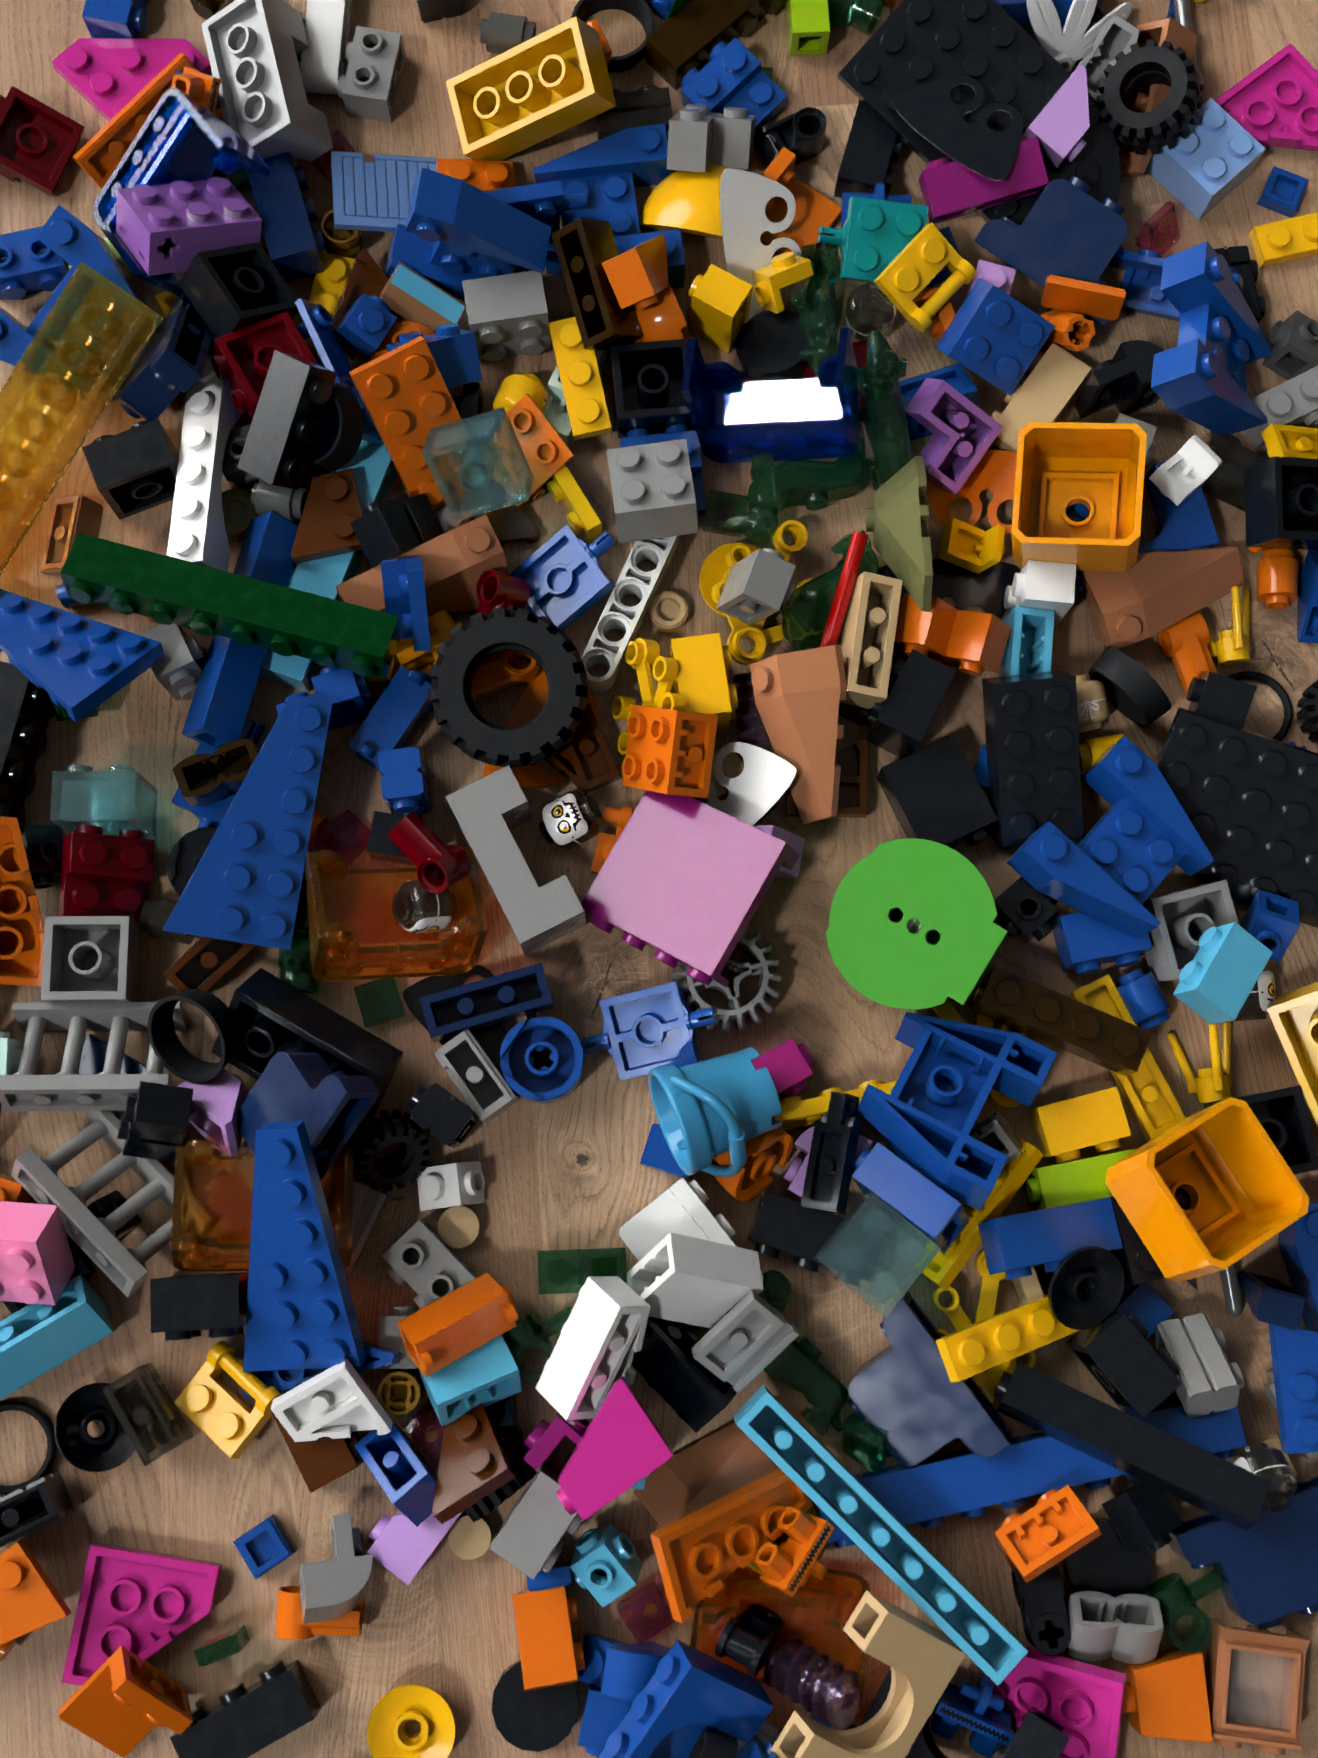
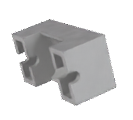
M235 0L201 24L213 77L221 79L218 100L233 161L245 167L246 163L290 152L294 166L298 167V163L294 160L302 158L311 162L333 148L326 114L308 104L296 55L308 48L309 44L300 12L282 0Z
M509 765L445 796L524 955L587 925L585 911L566 874L539 887L510 832L511 829L531 820L532 817L528 801Z

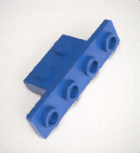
M1120 246L1107 266L1126 270L1120 286L1126 292L1121 309L1180 322V312L1160 290L1163 269L1162 256L1155 251L1140 249L1138 253L1124 251V247ZM1228 266L1242 293L1244 288L1242 276L1237 274L1238 271Z

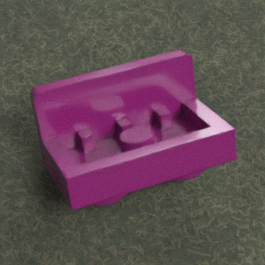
M559 1412L554 1415L549 1423L542 1418L523 1443L528 1447L523 1459L537 1471L565 1435L578 1445L590 1423L586 1419L565 1420Z

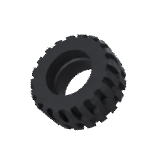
M503 607L494 608L493 612L484 615L482 612L470 616L471 621L463 626L458 624L450 631L453 635L446 643L442 642L436 651L439 654L435 665L431 664L429 677L432 678V684L428 692L429 701L433 703L435 710L433 715L437 724L442 727L449 741L461 749L463 753L489 765L500 767L509 765L510 768L526 767L537 764V762L545 758L549 759L558 753V750L563 745L570 742L585 715L589 689L585 666L578 650L569 636L555 626L553 621L542 615L541 617L534 615L530 610L518 608L517 611H513ZM506 650L523 652L534 658L542 666L548 681V696L541 712L527 724L512 728L496 726L484 719L477 711L471 695L472 679L478 666L492 654Z

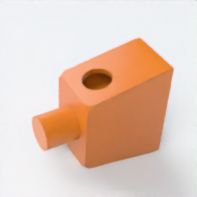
M1182 1644L1159 1650L1156 1660L1150 1663H1123L1124 1674H1127L1122 1713H1129L1130 1724L1140 1735L1205 1743L1213 1742L1202 1652L1191 1644Z

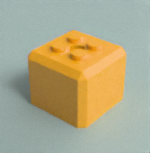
M1029 422L1019 431L1011 536L1013 559L1022 568L1027 560L1076 564V570L1126 572L1137 563L1147 433L1137 423ZM1073 504H1083L1089 509L1090 514L1085 520L1075 522L1067 517L1066 511Z
M1230 1097L1185 1118L1107 1168L1105 1184L1165 1278L1177 1282L1187 1281L1227 1269L1308 1213L1309 1196L1247 1102L1234 1097ZM1177 1188H1182L1189 1194L1191 1204L1188 1210L1182 1209L1175 1200Z

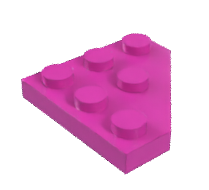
M79 38L51 62L55 71L108 122L179 53L185 54L198 71L207 75L212 74L210 61L187 39Z
M1291 43L1214 100L1261 145L1318 151V72Z
M96 1542L91 1544L62 1683L82 1686L121 1645L143 1660H146L194 1623L198 1622L214 1609L222 1564Z
M1025 1646L1029 1652L998 1686L994 1683L993 1688L994 1694L1005 1698V1704L1017 1718L1015 1721L1016 1726L1020 1727L1028 1710L1034 1706L1073 1732L1060 1758H1117L1127 1674L1059 1655H1047L1037 1649Z

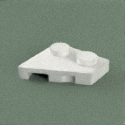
M347 1358L342 1363L333 1365L273 1399L270 1408L294 1442L316 1441L321 1437H330L332 1439L351 1438L352 1432L377 1430V1435H386L391 1432L393 1421Z

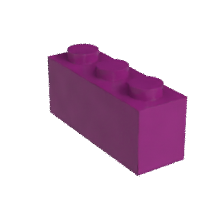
M1021 135L1015 159L1008 174L1002 181L983 177L957 161L950 162L948 157L928 163L926 165L927 169L923 170L919 177L924 204L928 206L929 223L934 225L1042 193L1049 183L1038 137L1026 139L1025 135Z

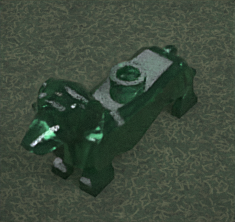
M826 243L827 253L824 250L816 249L815 244L802 247L800 257L811 261L814 275L807 278L808 280L801 290L793 292L791 299L794 307L799 309L800 330L808 338L811 348L800 352V358L808 362L812 372L819 378L837 376L842 373L849 361L848 348L850 347V343L847 340L838 342L837 337L842 316L844 292L847 285V280L840 279L842 259L839 254V245Z
M874 330L868 335L867 364L856 370V376L851 377L855 398L861 399V416L875 459V467L869 469L873 490L881 487L914 458L899 379L906 376L907 359L899 358L897 353L892 350L881 330Z
M864 438L843 441L842 449L843 452L848 453V456L840 457L833 462L794 459L787 460L776 467L772 453L751 456L752 469H750V477L753 482L748 490L750 512L729 518L725 523L724 531L727 533L743 534L751 544L766 545L773 539L778 527V515L784 508L806 505L808 510L817 511L827 507L830 501L857 495L869 485L871 480L870 468L876 465L874 458H866Z
M864 530L857 531L866 534ZM852 533L845 535L831 547L834 554L840 553L843 555L842 559L837 562L836 567L794 589L789 599L782 603L779 611H781L783 616L782 632L794 648V651L820 647L824 627L829 617ZM870 539L867 542L858 576L864 571L876 574L878 570V560L872 549Z
M770 1269L762 1273L764 1290L758 1295L783 1314L792 1295V1284L783 1273ZM803 1336L799 1342L796 1340L792 1341L763 1371L770 1377L805 1395V1398L814 1407H805L800 1414L822 1436L827 1432L830 1425L835 1431L839 1432L843 1430L839 1414L848 1401V1389L818 1361L823 1353Z

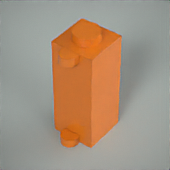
M485 1273L397 1322L407 1355L423 1375L428 1377L516 1327L515 1321L519 1318L514 1308L516 1302L509 1287L505 1283L499 1285L488 1273Z

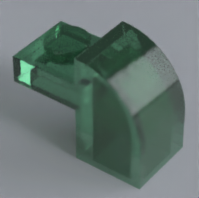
M626 1247L537 1251L539 1295L579 1293L588 1276H618L627 1284Z

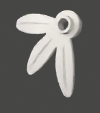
M1026 0L1029 19L1040 45L1069 73L1074 68L1076 60L1083 59L1094 51L1096 37L1109 19L1119 15L1127 20L1132 11V4L1130 2L1122 3L1086 32L1093 17L1097 0H1073L1062 32L1060 19L1052 0Z

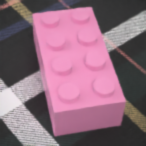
M0 1201V1301L55 1306L76 1269L58 1205Z

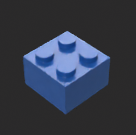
M979 278L935 348L1003 392L1011 395L1055 325L995 285Z

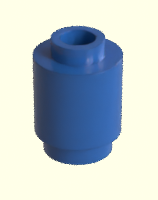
M1141 968L1118 979L1121 987L1117 988V991L1138 1027L1148 1030L1171 1018L1167 1010L1170 1005L1152 972L1144 975Z

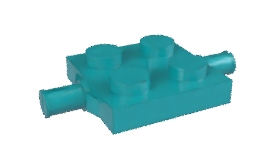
M852 196L849 198L847 219L842 229L820 226L818 234L821 235L817 237V242L840 245L842 256L840 279L874 283L873 281L926 225L928 206Z

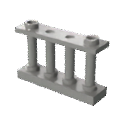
M161 999L154 1002H45L43 1000H33L28 1003H13L11 1010L22 1032H26L18 1072L13 1075H0V1103L4 1111L124 1110L127 1096H136L140 1081L174 1086L170 1075L163 1074L164 1065L155 1054L151 1043L145 1072L141 1074H120L128 1031H148L149 1014L154 1005ZM178 1001L173 1012L175 1031H188L189 1023L181 1001ZM68 1031L61 1071L56 1075H35L44 1032ZM86 1031H110L103 1072L99 1074H78Z
M117 1110L88 1111L85 1120L90 1124L48 1157H38L31 1148L27 1149L15 1159L11 1175L38 1204L58 1205L65 1232L128 1298L142 1286L148 1273L145 1269V1262L187 1227L200 1238L206 1232L213 1217L210 1215L206 1203L199 1196H192L158 1160L122 1155L125 1140L117 1139L121 1118ZM102 1137L118 1155L76 1188L71 1186L68 1188L57 1177V1171ZM131 1167L147 1185L106 1218L99 1217L97 1219L86 1207V1201ZM160 1197L176 1215L135 1249H126L115 1238V1232Z

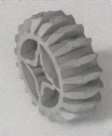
M747 927L736 948L746 952L754 960V963L739 964L730 958L728 959L724 968L730 969L729 973L733 970L736 975L739 974L732 982L731 991L729 987L720 985L713 980L709 986L697 980L693 981V978L687 975L689 967L678 962L677 966L684 968V971L671 973V980H681V982H684L682 988L684 995L688 996L686 1003L690 1008L694 1006L697 1009L696 1011L711 1007L699 996L698 992L716 991L723 995L730 1010L716 1008L717 1013L708 1016L718 1015L719 1020L722 1021V1033H729L730 1021L735 1020L740 1032L746 1029L745 1016H748L751 1022L757 1025L760 1023L761 1018L756 1009L759 1008L765 1013H770L773 1009L771 1004L764 998L778 999L780 991L769 986V984H777L782 981L781 974L769 972V970L780 965L779 958L766 960L765 956L773 950L772 944H766L759 949L756 945L760 941L762 934L756 932L751 940L744 938ZM760 974V986L757 995L751 1002L742 1007L739 985L745 980H749L752 976ZM715 1024L707 1025L706 1030L711 1031Z

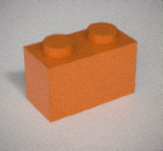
M565 1586L512 1595L524 1690L531 1691L578 1682L577 1671L585 1670L582 1643L572 1642L570 1624L579 1623L575 1595L566 1597Z

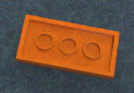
M422 336L349 372L410 497L426 493L433 510H436L489 480L430 349Z

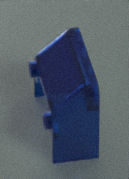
M170 88L161 96L97 196L93 207V217L136 277L180 296L183 290L179 285L180 280L174 273L148 276L116 233L117 189L133 188V186L139 184L149 186L165 185L178 180L186 182L204 181L212 176L216 168L228 175H232L247 165L266 177L272 170L245 138L191 96L177 88Z
M848 327L840 328L838 354L826 357L819 362L817 378L742 382L739 371L729 363L721 361L705 363L697 338H688L681 392L703 453L707 458L718 463L844 458L857 452L860 437L858 367Z

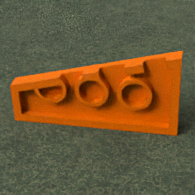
M780 1468L650 1534L673 1620L681 1624L687 1621L694 1614L692 1609L705 1597L711 1599L724 1587L722 1581L738 1567L744 1569L754 1560L755 1552L768 1540L775 1541L784 1532L778 1527V1519L786 1507L790 1506L806 1513L813 1506V1501Z
M23 1539L17 1541L0 1554V1645L60 1620L72 1613Z

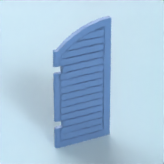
M331 151L334 229L394 232L398 223L406 226L413 188L422 168L436 172L437 158L374 154V162H363V153Z

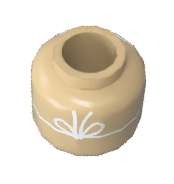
M1087 674L1077 675L1079 733L1103 728L1102 721L1106 720L1110 715L1104 685L1098 680L1088 681Z

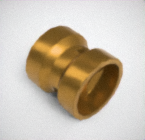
M333 210L328 211L323 216L321 222L322 236L327 253L356 259L362 250L360 230L334 229Z
M396 1369L385 1376L380 1382L377 1391L378 1402L389 1414L396 1416L405 1415L420 1404L425 1388L421 1376L414 1370Z

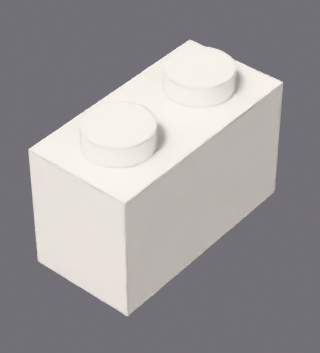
M1027 560L1020 573H1015L1012 585H1007L1004 608L1011 611L1016 605L1055 611L1054 627H1056L1074 604L1076 564Z

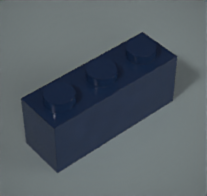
M290 152L246 163L245 168L258 215L262 219V229L269 255L284 280L289 281L324 271L321 254L327 253L321 230H313L312 222L318 221L312 198L304 199L302 191L308 190L309 186L303 167L294 166Z
M542 963L420 997L430 1038L434 1043L455 1037L467 1028L473 1032L553 1008V1001Z

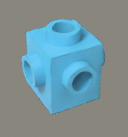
M611 1522L598 1531L595 1528L588 1530L577 1540L570 1568L579 1586L583 1589H588L602 1608L637 1585L642 1561L637 1556L635 1547L629 1537L624 1533H619Z

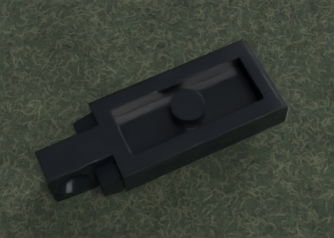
M831 1092L828 1113L823 1114L821 1122L815 1121L801 1200L802 1207L845 1214L860 1132V1119L857 1118L859 1097L846 1093Z

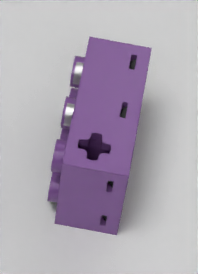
M211 177L204 181L194 182L178 180L165 185L149 186L139 184L133 186V188L117 189L116 233L148 276L187 271L196 253L260 242L262 219L228 178Z

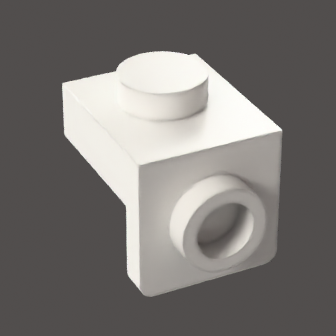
M1194 435L1175 455L1158 467L1149 479L1159 488L1164 496L1170 498L1178 506L1205 483L1222 464V459L1198 436Z
M479 1161L426 1167L424 1172L416 1170L420 1211L485 1202V1178Z

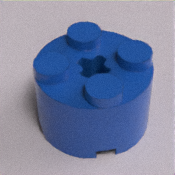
M534 1017L519 1022L507 1033L500 1048V1067L507 1084L520 1097L534 1103L552 1104L567 1097L576 1089L584 1073L585 1055L577 1034L565 1022L554 1017ZM546 1051H550L549 1058L553 1063L550 1068L543 1066L540 1070H536L537 1063L533 1056L536 1053L543 1055Z

